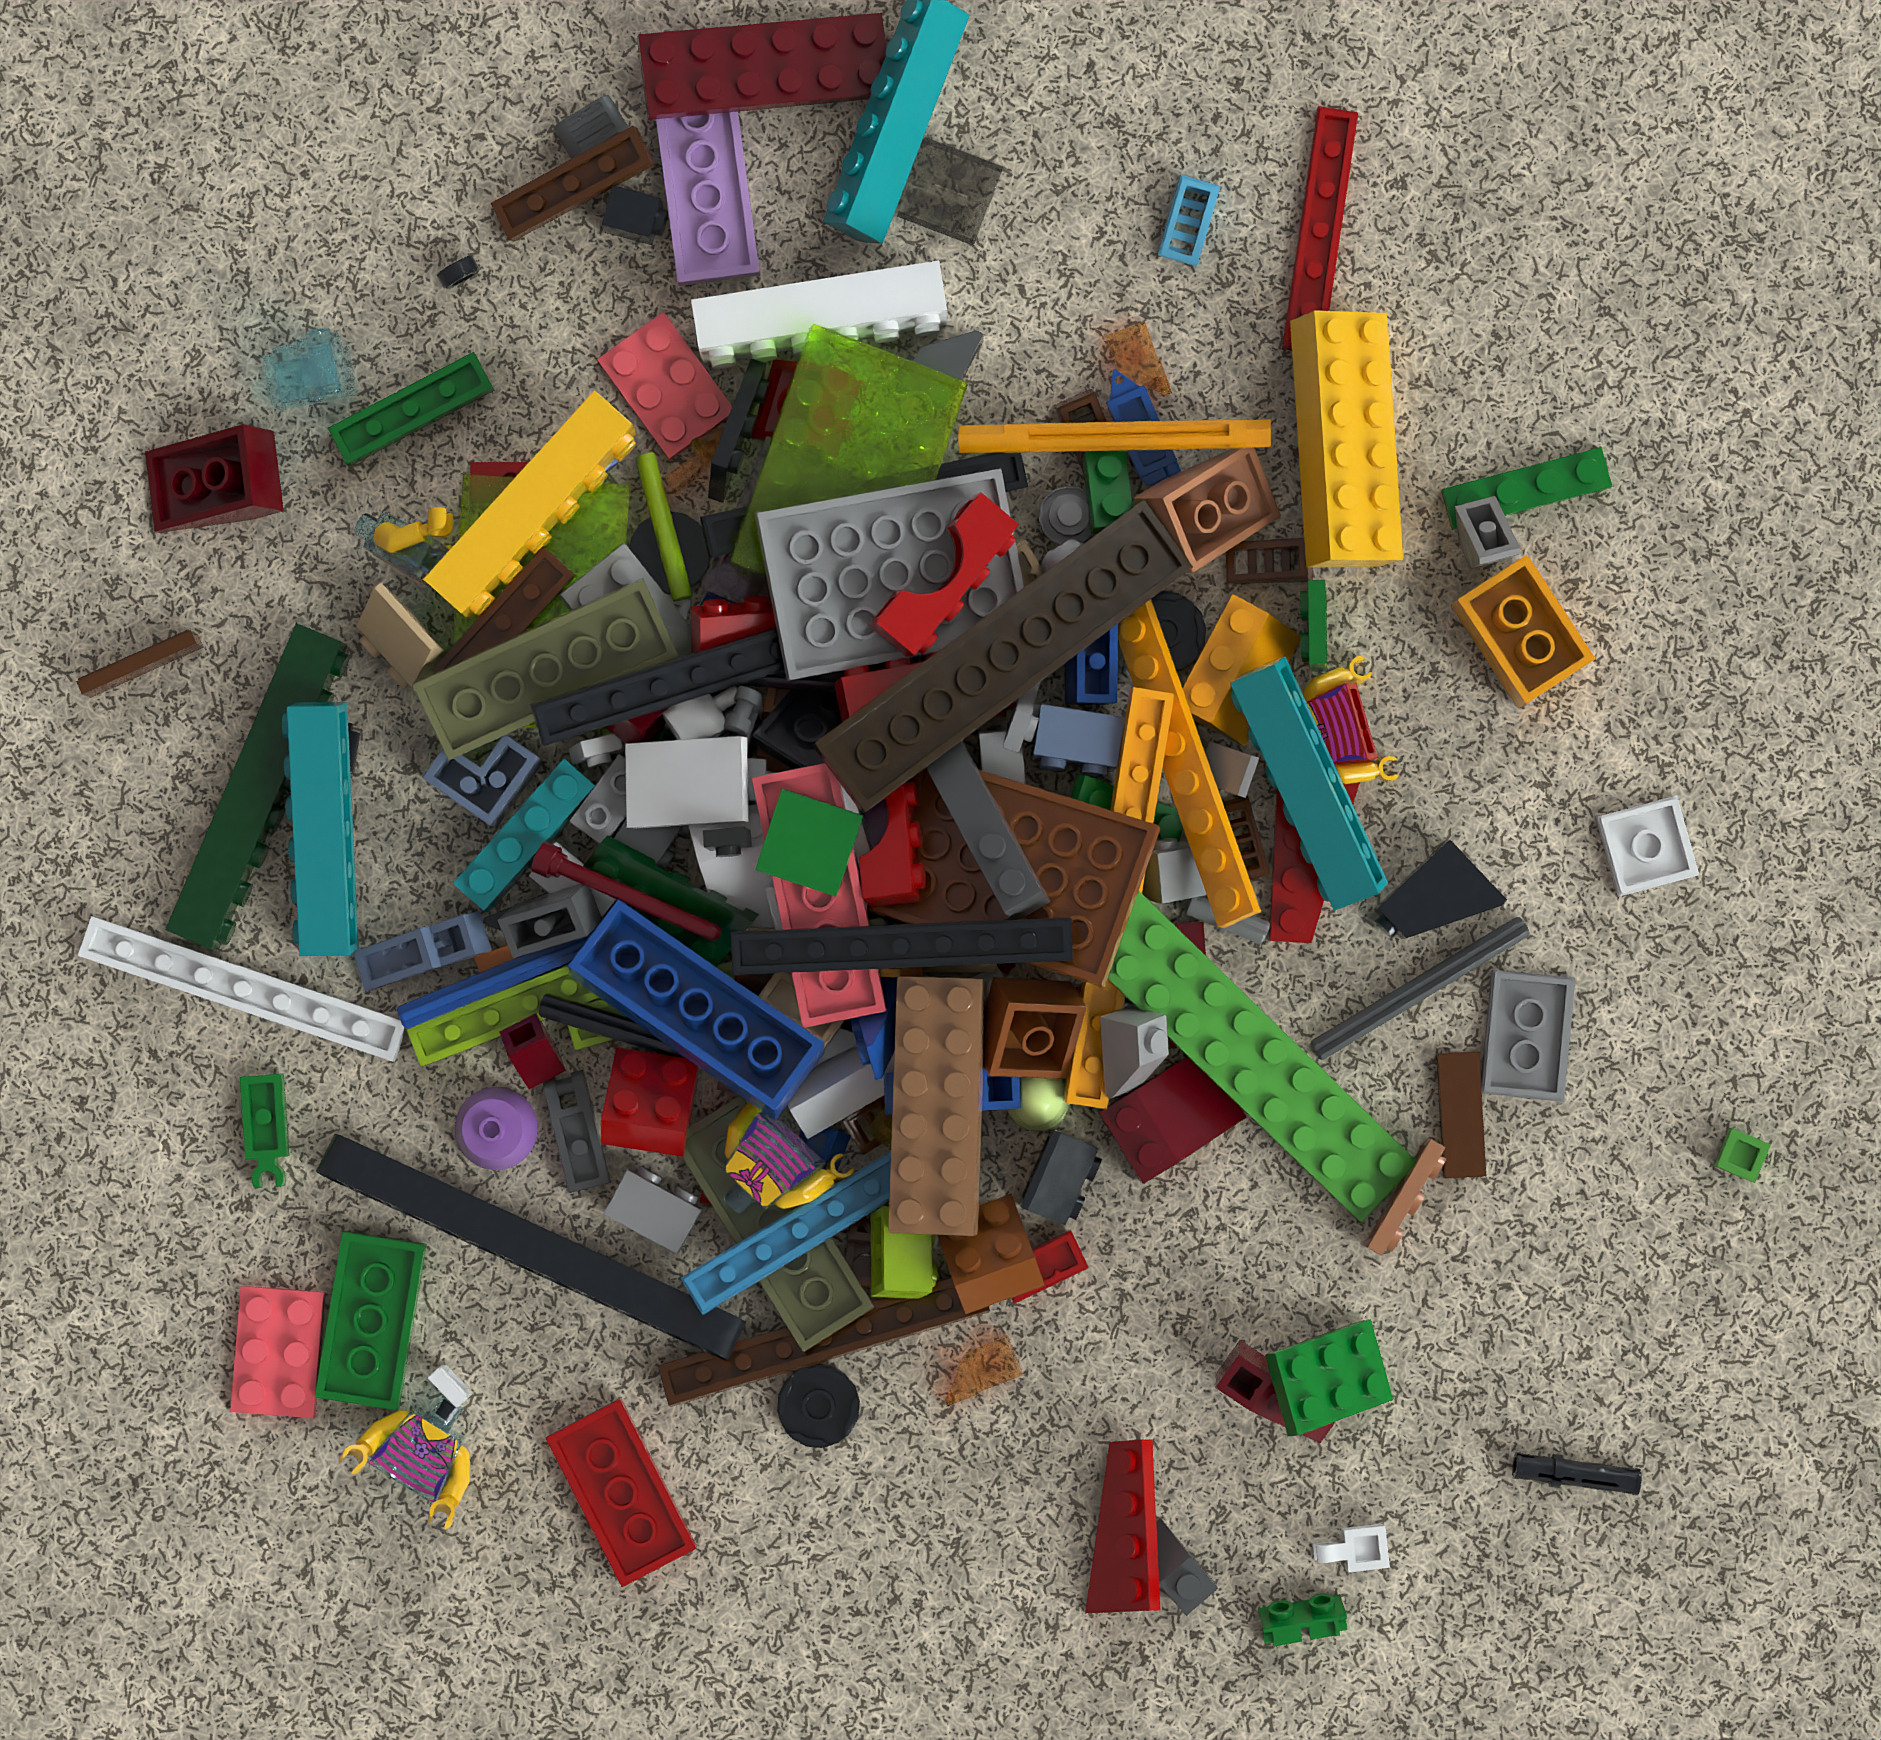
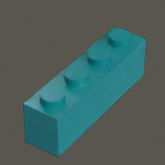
M564 758L453 884L483 911L490 913L532 866L534 857L544 841L552 843L570 823L571 818L596 785Z

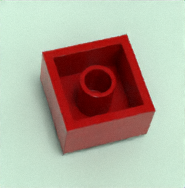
M616 1047L601 1116V1144L684 1157L697 1091L698 1066L687 1058Z

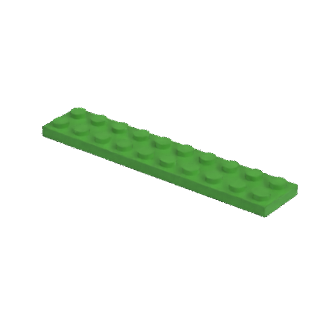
M1138 891L1108 980L1141 1011L1149 1010L1166 1014L1168 1038L1352 1216L1362 1223L1407 1175L1410 1168H1413L1417 1161Z

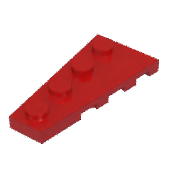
M1360 782L1344 784L1352 804H1354ZM1276 788L1269 941L1312 943L1324 899L1317 886V879L1319 877L1313 864L1307 863L1300 849V841L1302 840L1296 827L1291 826L1286 820L1283 812L1284 801L1278 788Z
M1152 1439L1109 1442L1085 1614L1159 1611L1161 1609Z

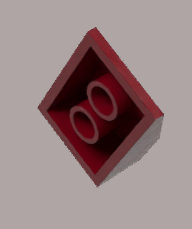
M242 424L145 451L154 532L162 533L248 521L284 511L275 435L272 430Z
M1188 1056L1144 1082L1140 1087L1131 1090L1110 1103L1107 1109L1102 1108L1097 1111L1142 1184L1176 1165L1247 1118L1243 1110Z

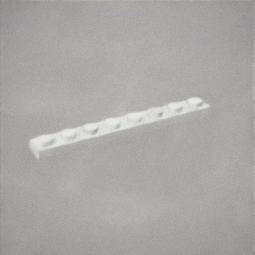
M93 916L90 918L78 953L80 957L392 1062L396 1060L406 1031L398 1018Z

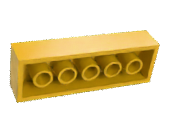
M1312 311L1290 321L1306 567H1380L1403 560L1387 313Z
M594 390L423 580L468 619L474 614L480 617L496 599L492 595L502 583L508 586L523 570L524 567L520 564L530 552L536 555L543 546L545 547L552 538L549 534L551 528L558 521L565 524L580 507L577 503L579 497L587 489L593 493L608 477V474L605 472L608 465L615 458L621 462L636 446L634 442L636 431L633 424Z

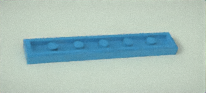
M891 1151L835 1184L812 1202L800 1205L681 1277L683 1284L701 1314L704 1315L889 1203Z

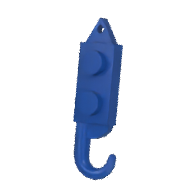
M1113 369L1110 400L1106 404L1114 422L1160 421L1145 386L1137 385L1121 372ZM1117 376L1122 377L1123 382L1121 384L1115 382ZM1127 450L1138 477L1143 483L1155 485L1163 479L1181 472L1173 450Z

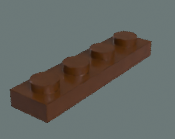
M631 126L493 201L491 205L508 240L514 242L612 189V185L617 186L649 169L655 163L638 128Z
M543 546L431 671L433 673L525 632L576 575Z

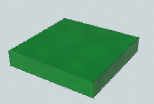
M781 789L755 870L837 897L864 815Z

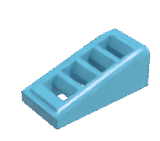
M1180 174L1159 247V256L1194 266L1198 265L1220 190L1219 185ZM1185 189L1207 195L1206 204L1184 198ZM1180 206L1202 211V219L1179 214ZM1176 222L1199 228L1197 236L1174 230ZM1171 238L1194 244L1193 251L1190 252L1169 246ZM1179 252L1192 253V255L1190 256Z

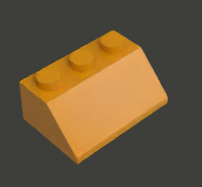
M1232 594L1182 686L1193 720L1245 746L1249 738L1248 729L1250 726L1244 713H1240L1234 706L1231 698L1232 687L1230 683L1240 675L1284 656L1289 663L1301 640V636L1270 613Z

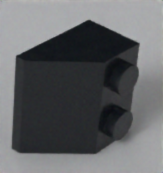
M1051 1128L1018 1203L1020 1208L1066 1225L1068 1218L1076 1220L1085 1201V1197L1079 1195L1085 1179L1091 1182L1094 1180L1102 1161L1101 1158L1096 1156L1099 1148Z

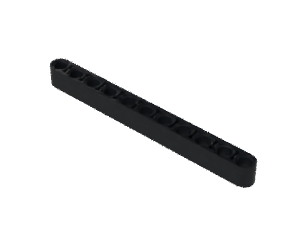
M334 1134L316 1170L318 1174L335 1183L720 1359L729 1361L746 1324L744 1320L718 1307L702 1315L691 1295L344 1136Z

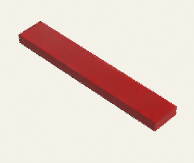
M1317 107L1282 350L1292 351L1291 320L1312 311L1330 310L1359 112Z

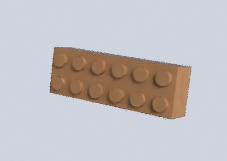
M897 976L888 1233L978 1235L986 981L983 979Z

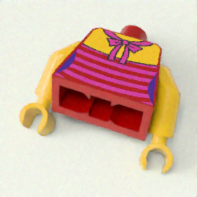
M1362 656L1352 659L1346 668L1338 667L1314 677L1302 691L1343 784L1372 781L1375 779V776L1381 781H1392L1399 776H1387L1383 772V765L1386 761L1397 760L1394 756L1380 758L1377 756L1357 686L1364 683L1372 675V672L1360 676L1354 671V665L1365 660Z

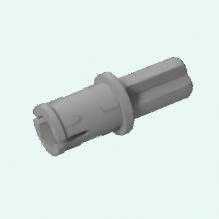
M1207 895L1193 897L1186 915L1218 927ZM1253 915L1226 928H1218H1220L1219 932L1221 933L1227 930L1261 944L1266 938L1270 923Z

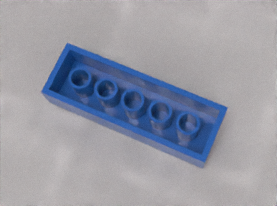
M619 899L568 965L572 979L775 1121L825 1053L823 1041Z

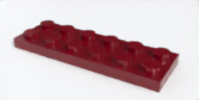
M882 13L638 34L637 45L648 120L870 99L871 86L879 75L886 57L887 46Z

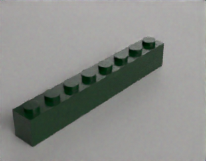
M298 623L295 624L166 926V931L213 950H219L221 943L228 945L236 929V922L232 921V917L237 906L243 907L249 899L253 884L248 882L253 868L259 869L266 859L269 846L264 844L269 830H277L285 813V807L280 806L286 790L291 792V781L287 780L284 774V759L286 755H289L288 738H284L282 733L283 714L287 713V706L297 702L333 701L334 693L330 692L329 689L335 676L339 678L343 676L350 660V655L345 653L348 646L343 642Z

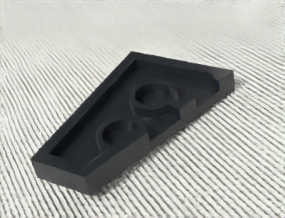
M750 359L711 462L709 499L724 503L733 474L737 475L745 452L741 450L745 438L751 439L758 416L753 414L756 404H764L770 388L771 381L765 379L767 363Z

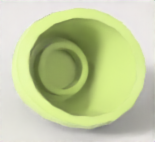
M1019 1077L1021 1109H1007L1014 1123L1031 1131H1043L1059 1124L1064 1119L1070 1104L1063 1101L1067 1079Z

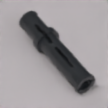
M1515 1452L1513 1457V1479L1541 1481L1548 1483L1549 1487L1554 1488L1568 1485L1622 1492L1636 1496L1641 1489L1642 1472H1640L1641 1469L1624 1468L1564 1459L1563 1455L1559 1454L1545 1457Z

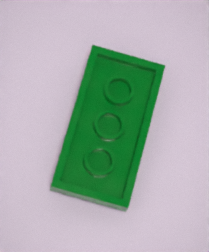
M350 1231L342 1232L315 1398L396 1411L400 1409L427 1244Z

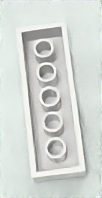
M939 260L691 299L698 348L703 363H711L714 369L735 366L736 359L751 356L752 359L761 362L771 361L777 358V352L793 350L795 356L810 355L818 352L817 346L834 344V349H849L858 346L859 339L874 337L876 343H887L898 340L899 333L915 331L918 337L930 336L939 333V327L947 326V306Z

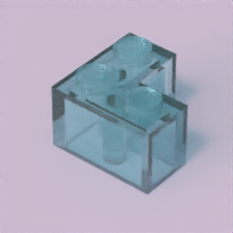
M329 328L314 329L305 333L306 338L295 340L296 345L278 346L272 349L273 354L262 356L271 404L278 411L359 395L350 347L337 332L331 333Z

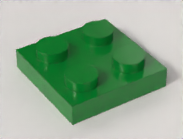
M1308 580V591H1300V616L1302 621H1309V633H1301L1302 662H1309L1311 672H1328L1325 580Z

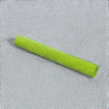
M654 452L635 457L672 600L675 602L691 598L693 595L656 455Z

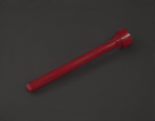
M547 841L541 844L534 857L532 872L545 878H550L551 876L558 878L562 875L708 940L715 941L721 936V929L718 925L567 860L568 856L562 853L561 847Z

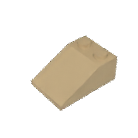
M381 582L374 587L356 625L364 634L359 639V642L375 659L380 654L384 656L392 665L386 671L402 689L408 684L414 689L413 682L433 674L432 668L448 651L397 595Z

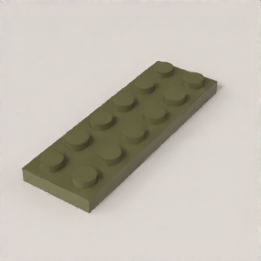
M642 578L415 681L412 685L448 760H452L535 722L530 707L532 703L669 661L679 655L648 587Z
M737 1096L689 1127L684 1157H682L736 1244L799 1207L782 1209L774 1204L776 1201H772L768 1206H762L752 1197L741 1210L729 1198L741 1185L726 1172V1165L729 1160L726 1158L724 1150L728 1126L747 1104L746 1100L741 1096ZM755 1135V1137L760 1139L763 1143H765L768 1147H770L775 1153L779 1155V1153L774 1148H772L759 1136ZM748 1138L746 1139V1141H745L746 1143H748V1144L750 1143V1144L754 1145L755 1147H757L758 1149H760L762 1152H764L768 1157H770V1156H769L764 1150H762L759 1146H757L755 1143H753V1142H752L751 1140H749ZM829 1238L759 1281L803 1352L874 1308L873 1303L832 1238Z

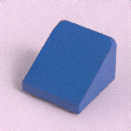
M828 1127L807 1139L801 1129L797 1140L809 1151L818 1165L822 1164L820 1159L824 1162L819 1168L826 1170L827 1164L835 1155H844L851 1135ZM795 1144L794 1148L807 1163L809 1162L814 1166L802 1149ZM842 1159L835 1162L836 1171H838Z

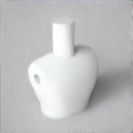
M729 687L713 698L710 694L673 705L663 712V718L677 740L717 738L726 732L727 729L723 726L725 718L722 711L737 703L734 701L737 687Z

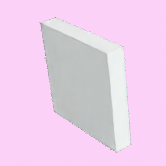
M1677 795L1596 817L1618 897L1699 875Z

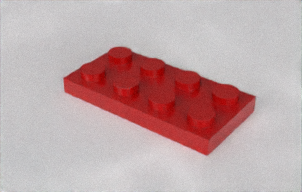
M622 1398L546 1437L621 1587L697 1549V1544Z

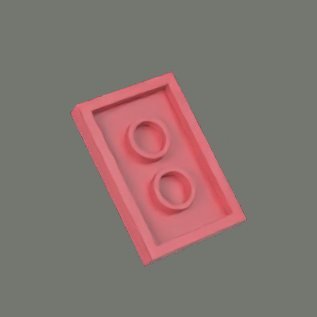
M664 312L597 359L598 363L669 460H672L726 421L733 407Z
M241 1286L230 1412L303 1418L316 1417L317 1398H315L320 1368L326 1292Z

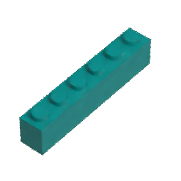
M906 0L900 11L901 18L893 38L886 47V57L880 73L871 86V96L865 112L857 123V133L849 153L843 159L839 180L835 190L828 198L827 211L822 222L857 241L883 244L970 17L968 13L947 0Z
M1284 656L1240 675L1230 683L1232 687V701L1236 709L1240 713L1243 712L1250 726L1248 729L1250 741L1256 750H1261L1267 763L1265 768L1267 778L1272 787L1278 788L1283 798L1285 818L1298 831L1302 840L1300 841L1302 855L1307 863L1314 866L1319 877L1317 879V886L1322 898L1326 902L1329 901L1333 910L1336 911L1379 894L1388 884V881L1286 657Z
M297 702L287 706V713H284L282 717V733L284 738H288L289 755H286L284 759V774L286 779L291 781V796L287 798L286 815L289 821H293V837L289 840L288 855L290 862H295V879L291 881L290 896L292 903L297 904L298 919L294 920L293 942L295 945H299V956H349L359 949L347 702Z

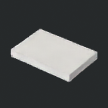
M736 736L625 744L627 828L749 822L747 737Z

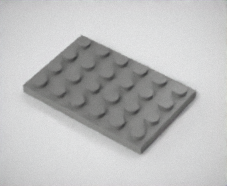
M990 470L754 514L787 681L858 666L888 662L900 658H909L905 657L868 624L894 592L905 590L915 594H929L946 582L953 569L955 558L954 545L946 527L972 495L982 492L1010 516L1002 470ZM1015 542L1001 558L997 555L992 558L986 566L990 573L977 589L973 590L971 587L967 589L960 598L964 602L962 609L950 622L943 619L934 631L938 638L925 654L940 651L1024 588ZM917 652L914 656H919L921 654Z

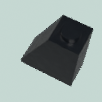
M1447 840L1373 910L1379 915L1375 920L1376 924L1386 935L1393 938L1397 934L1401 939H1406L1502 906L1507 899L1451 840Z

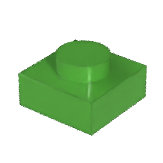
M1729 1128L1713 1166L1755 1183L1771 1144L1734 1128Z

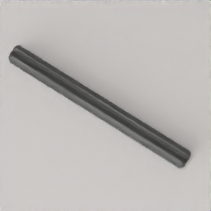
M1515 917L1313 1039L1310 1044L1314 1053L1320 1060H1324L1528 937L1530 932L1527 925L1520 917Z

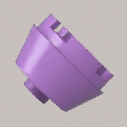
M489 1087L471 1095L462 1104L455 1121L456 1141L464 1156L475 1165L489 1170H503L519 1164L533 1149L538 1134L536 1114L530 1103L521 1094L504 1087Z

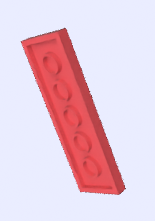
M825 763L752 778L764 841L781 789L846 809L841 784ZM854 847L837 897L772 876L782 929L870 926L865 901L862 899L861 880ZM879 969L791 972L803 1028L887 1011Z

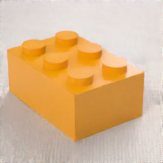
M1528 555L1517 560L1450 605L1518 709L1596 659Z

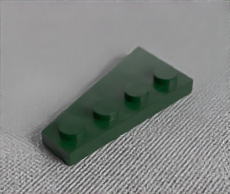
M608 835L583 865L585 868L718 925L721 929V936L719 939L711 941L626 904L715 967L720 964L731 950L730 932L746 931L759 915L747 907L742 911L726 902L727 897L714 890L710 893L688 883L689 877L677 871L669 873L655 866L654 859Z

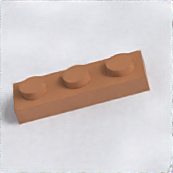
M1425 1139L1414 1158L1417 1161L1413 1168H1410L1407 1175L1401 1180L1364 1243L1365 1247L1381 1256L1386 1249L1391 1252L1395 1249L1404 1233V1230L1399 1228L1407 1213L1413 1216L1420 1207L1425 1197V1194L1420 1192L1428 1177L1434 1180L1441 1171L1446 1161V1158L1441 1156L1446 1147L1432 1139Z

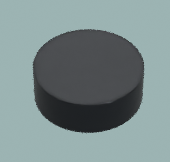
M469 255L450 264L436 276L443 288L450 289L477 274L479 266L473 256Z

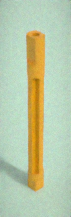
M1271 419L961 425L958 432L959 453L1271 447Z

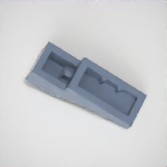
M478 911L462 914L428 927L407 932L357 950L353 954L364 990L370 991L492 951L481 913Z

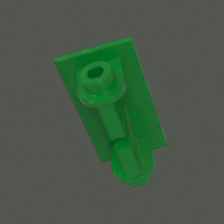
M1320 1593L1312 1596L1309 1600L1292 1603L1280 1600L1271 1603L1268 1607L1258 1608L1263 1626L1264 1644L1273 1643V1647L1302 1642L1301 1628L1308 1627L1310 1640L1340 1636V1631L1347 1630V1614L1340 1594L1332 1596Z

